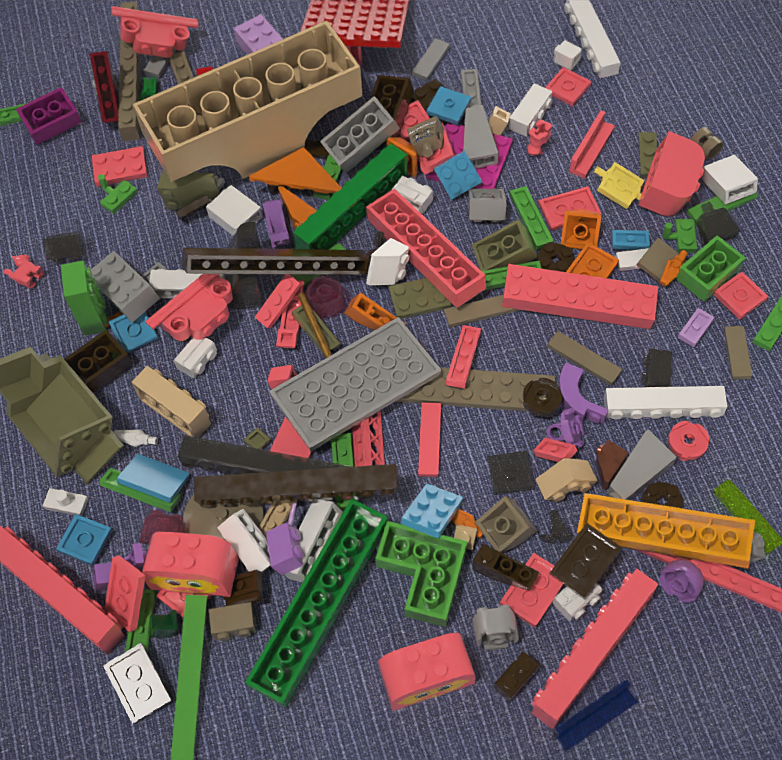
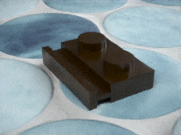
M253 570L236 575L230 597L223 596L225 606L249 602L253 604L263 601L260 593L262 592L261 571Z

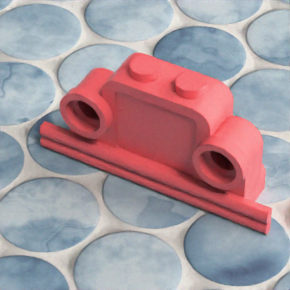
M115 6L111 7V15L120 16V38L124 42L133 43V50L139 54L169 58L172 56L174 49H185L190 35L188 27L198 28V19Z
M202 274L146 320L145 323L152 329H155L157 326L161 327L178 341H184L190 335L196 340H202L206 336H210L219 325L227 321L230 315L227 304L233 299L231 284L228 280L218 276L219 274Z

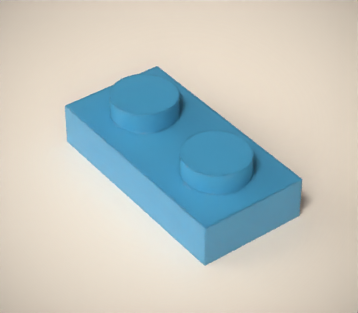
M612 230V249L639 250L650 247L649 231Z

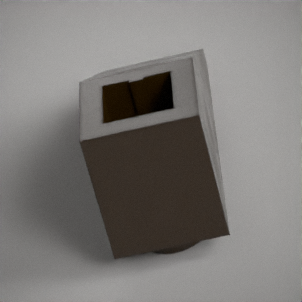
M482 544L473 560L472 570L491 580L530 591L539 574V571L485 544Z

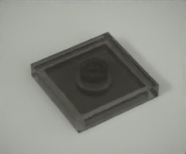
M527 451L487 456L494 495L534 489Z

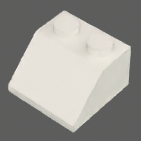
M390 238L371 255L366 284L394 285L399 280H402L406 274L405 266L409 260V247Z

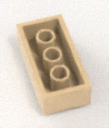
M146 366L131 382L143 403L195 441L211 425L210 415L206 412L205 404L200 400L195 401L185 389L180 390L173 380H166L159 370H153Z

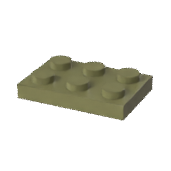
M427 278L388 286L396 317L400 319L451 308L450 301Z

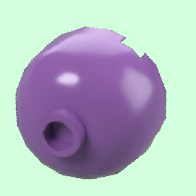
M677 559L668 563L661 571L659 578L662 588L670 596L675 594L680 597L679 601L682 602L694 601L704 586V576L701 570L694 563L685 559Z

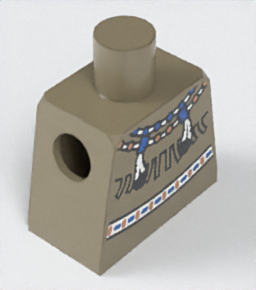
M437 116L407 129L411 143L419 156L430 157L433 155V151L442 147L444 127Z

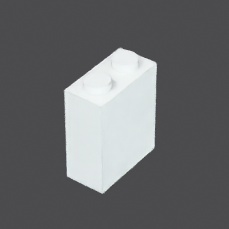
M735 155L703 167L702 181L724 204L757 192L758 178Z
M232 185L224 189L219 196L210 201L211 203L206 206L209 218L236 239H240L263 218L261 207Z

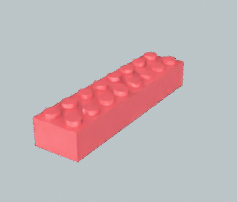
M396 189L366 206L368 221L387 240L392 238L408 246L409 261L456 308L486 289V275Z
M508 264L502 307L651 329L655 321L658 286Z
M0 526V563L108 655L125 636L121 631L123 626L118 623V620L109 612L107 614L102 606L95 600L92 601L81 588H77L67 576L58 572L59 570L50 562L45 561L44 557L36 550L33 551L9 527L3 528Z
M636 569L633 574L629 572L626 575L621 587L617 588L611 595L608 606L604 605L597 614L598 617L595 622L592 621L586 628L585 634L582 637L584 639L579 638L572 647L571 656L566 655L559 664L558 673L553 672L546 681L547 684L544 687L546 689L544 691L540 689L533 698L534 701L531 704L534 706L532 714L552 730L652 598L658 583L640 570Z

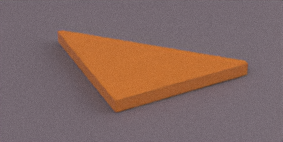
M304 147L249 176L251 182L261 181L275 186L280 184L300 190L305 188L328 194V192L335 193L341 189L340 185Z

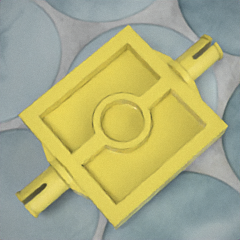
M616 162L607 171L598 166L596 167L594 173L602 177L601 184L597 189L598 192L625 209L635 199L640 200V189L644 182L643 179Z

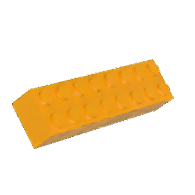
M584 493L577 534L588 523L621 547L749 568L755 520Z

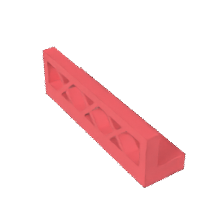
M604 111L599 112L572 157L570 173L586 178L614 131L615 125L604 121Z
M380 410L374 414V418L370 416L351 427L354 467L372 466L373 460L377 465H385ZM370 424H371L372 427L375 429V432H376V435H375V436H374L373 433L370 431V427H369ZM371 442L376 446L377 453L371 448Z

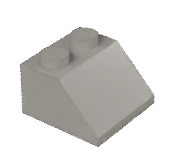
M504 189L468 190L469 220L474 222H482L483 220L500 222L505 220L506 196Z

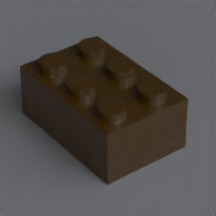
M107 330L64 359L92 393L133 365L127 352Z

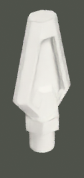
M141 429L114 431V434L121 442L134 447L142 444L157 445L158 437L145 434Z

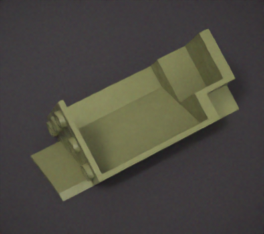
M31 347L0 358V394L7 401V416L56 477L68 474L74 469L84 483L88 485L124 446L111 430L113 418L61 355L50 358L47 353L38 356Z

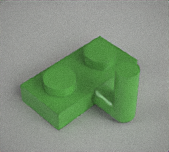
M100 174L98 176L102 189L108 193L100 201V204L113 215L138 193L137 188L126 180H123L113 189L108 185L105 175Z
M676 219L675 232H671V223L665 224L662 238L665 240H676L677 253H680L682 250H685L687 253H696L697 243L694 219Z

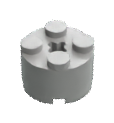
M501 605L498 608L492 609L482 607L476 610L477 614L473 617L472 622L477 647L480 648V645H483L485 650H498L509 647L508 643L511 641L515 644L519 640L515 614L509 605Z

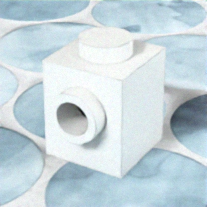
M564 40L561 45L555 48L554 62L571 71L580 61L582 49Z

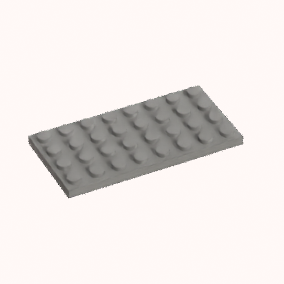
M397 317L273 388L269 393L311 452L441 375V369L400 318Z

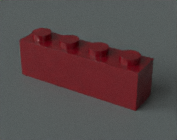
M109 52L89 53L102 122L119 121V103Z

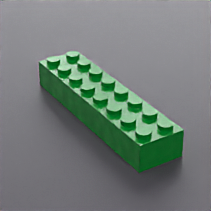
M393 144L383 148L380 154L371 159L366 167L359 170L355 177L345 183L344 187L335 192L302 225L296 227L293 232L296 249L329 250L367 214L366 206L392 191L402 176H408L407 154Z

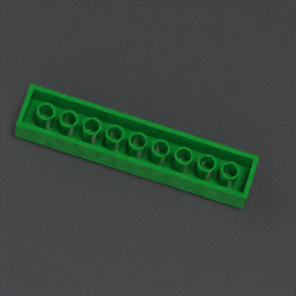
M351 498L246 679L245 684L248 688L284 708L287 707L383 536L388 516Z

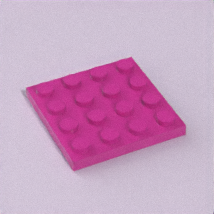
M447 122L445 128L454 155H457L464 150L465 126ZM492 133L498 151V164L475 168L482 182L471 189H495L513 142L512 138ZM435 170L426 174V179L441 182Z

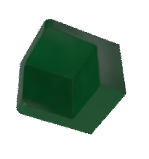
M171 610L168 615H151L149 617L150 638H171L177 630L176 610Z

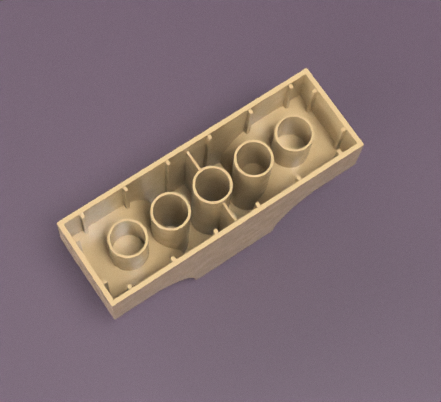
M325 21L134 103L133 107L144 137L171 182L203 167L212 165L234 168L238 171L241 178L244 179L303 148L309 132L326 113L362 97L361 71L359 64L328 21Z

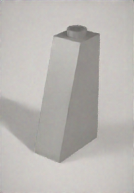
M483 105L466 108L464 150L474 168L498 164V151Z
M648 429L611 483L607 493L608 496L632 500L649 484L671 468L677 457Z

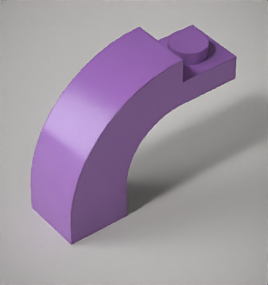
M280 199L262 202L272 248L290 244Z
M565 363L558 385L562 393V407L564 410L575 409L574 414L579 415L582 422L586 417L591 422L604 424L608 409L585 400L579 393L578 385L582 379L583 369Z
M141 543L132 544L130 554L123 559L142 572L147 550H142ZM112 562L94 564L92 574L95 592L108 589Z

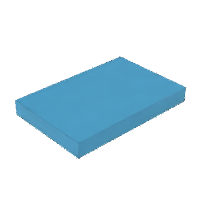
M137 454L117 477V483L171 503L189 480L190 473Z

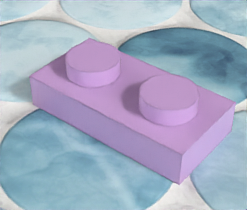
M698 308L681 330L678 338L695 347L715 317Z

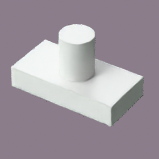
M49 488L43 508L65 514L83 516L88 497Z

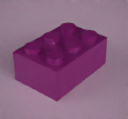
M62 87L16 109L21 122L36 145L81 123L78 111Z

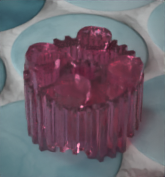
M323 275L321 277L318 276V278L314 277L306 291V298L311 308L320 319L325 318V316L328 318L329 316L336 315V313H341L344 295L340 281L332 280L331 277L328 279V277Z
M159 510L151 511V514L144 519L140 543L149 545L152 535L157 532L184 533L185 523H183V517L180 515H165Z

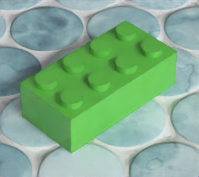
M84 260L61 265L64 298L84 336L105 331V324H108L107 314L104 313L106 302L104 297L102 298L100 288H97L95 277L92 278L90 267L86 266Z

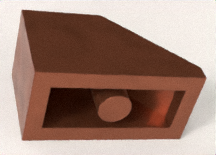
M607 440L605 445L601 444L595 453L597 455L596 467L604 490H607L625 463L629 453Z

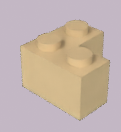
M564 458L537 477L536 481L545 500L558 502L563 500L569 492H586L590 490L592 485L597 482V479L588 460Z

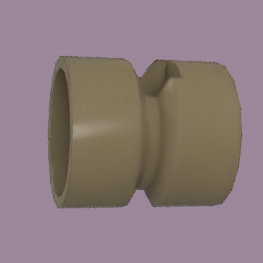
M707 127L699 129L691 138L692 141L702 148L707 160L714 158L724 146V142L717 136H714L713 132Z

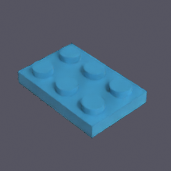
M426 483L403 515L401 524L439 539L461 506L463 497Z

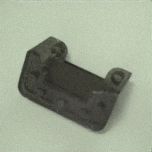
M256 222L241 224L227 248L261 249ZM225 274V279L230 282L233 294L232 301L227 304L229 308L237 310L260 308L263 306L257 274Z

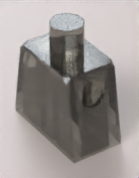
M712 202L701 205L704 214L697 219L696 223L702 247L716 236L726 241L734 238L740 232L726 208L722 207L715 210Z

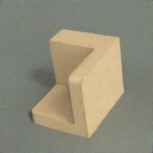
M495 106L488 119L493 134L501 136L509 121L510 113Z

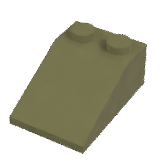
M162 171L157 186L166 208L171 210L182 209L204 196L214 200L221 194L213 173L192 172L171 182L165 171Z
M519 219L472 244L481 271L507 267L508 264H523L538 257L528 229Z

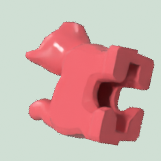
M539 120L536 123L537 129L532 128L529 131L530 144L527 146L529 155H543L541 146L547 143L551 135L552 124Z
M27 254L18 255L17 257L12 256L16 266L19 268L14 272L10 269H5L3 271L4 274L8 275L19 285L33 289L36 282L32 281V277L40 280L44 276L42 267L39 265L35 266L30 262V257Z

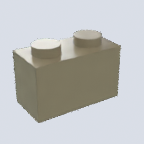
M251 602L209 609L211 634L214 640L227 641L230 637L239 636L240 638L251 636L252 633H256L254 608Z

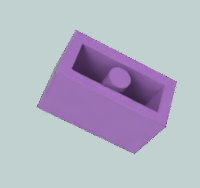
M287 522L266 532L270 563L273 569L279 574L284 575L303 566L302 557L304 553L300 547L299 540L301 536L297 528H293Z

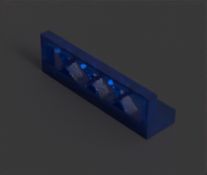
M625 680L554 729L553 735L565 752L571 750L638 703L629 691L631 684L628 680Z

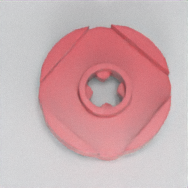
M690 421L679 422L673 426L668 436V445L671 451L682 461L698 459L705 454L708 448L709 435L705 428L698 423L695 425L690 423ZM684 437H687L688 439L692 438V443H686Z

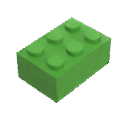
M716 236L680 267L676 280L705 302L714 294L716 289L728 282L741 270L746 257L719 236Z

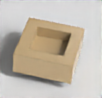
M457 524L454 538L467 541V549L473 550L478 529Z

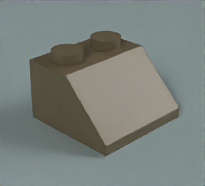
M504 496L475 522L493 548L501 553L524 543L538 531L516 501L507 496Z

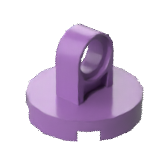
M575 409L563 410L561 422L554 423L547 428L546 433L549 439L565 440L567 443L575 445L576 448L583 446L584 441L581 440V436L584 435L583 423L580 416L574 414ZM553 427L560 429V437H555L552 434Z

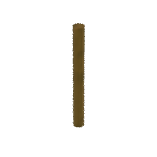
M300 293L298 298L326 359L332 355L305 293Z

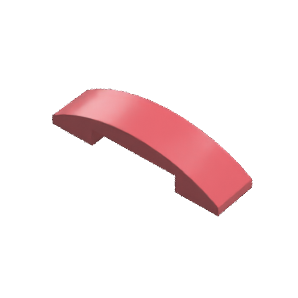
M298 280L303 285L282 313L276 347H296L300 325L291 314L293 310L301 306L298 294L304 293V280Z

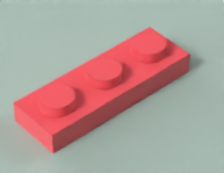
M285 274L255 318L271 329L303 284L291 274Z

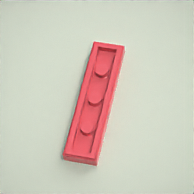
M463 325L447 375L446 385L465 389L480 338L481 328Z
M422 403L418 476L438 477L441 403Z

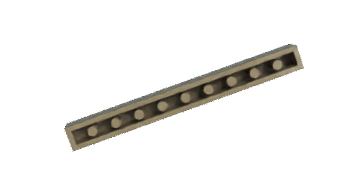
M137 1L121 3V8L139 10ZM120 38L118 128L123 141L140 140V125L133 104L140 101L141 54L133 50V43L124 42Z

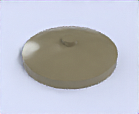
M193 495L184 510V531L187 534L210 535L224 539L217 527L231 515L244 508L255 525L259 527L264 518L263 507L260 501L252 502V505L233 503L232 506H221L220 504H213V507L204 508L194 501Z

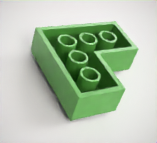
M387 521L376 555V567L414 577L405 606V617L446 627L467 551V541L441 535L438 539L405 525Z

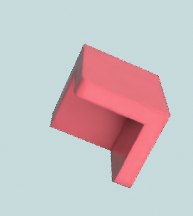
M292 365L274 367L270 370L267 382L271 389L293 378L297 373Z

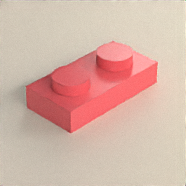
M544 438L533 451L537 457L559 462L564 458L571 459L577 452V449L573 444Z

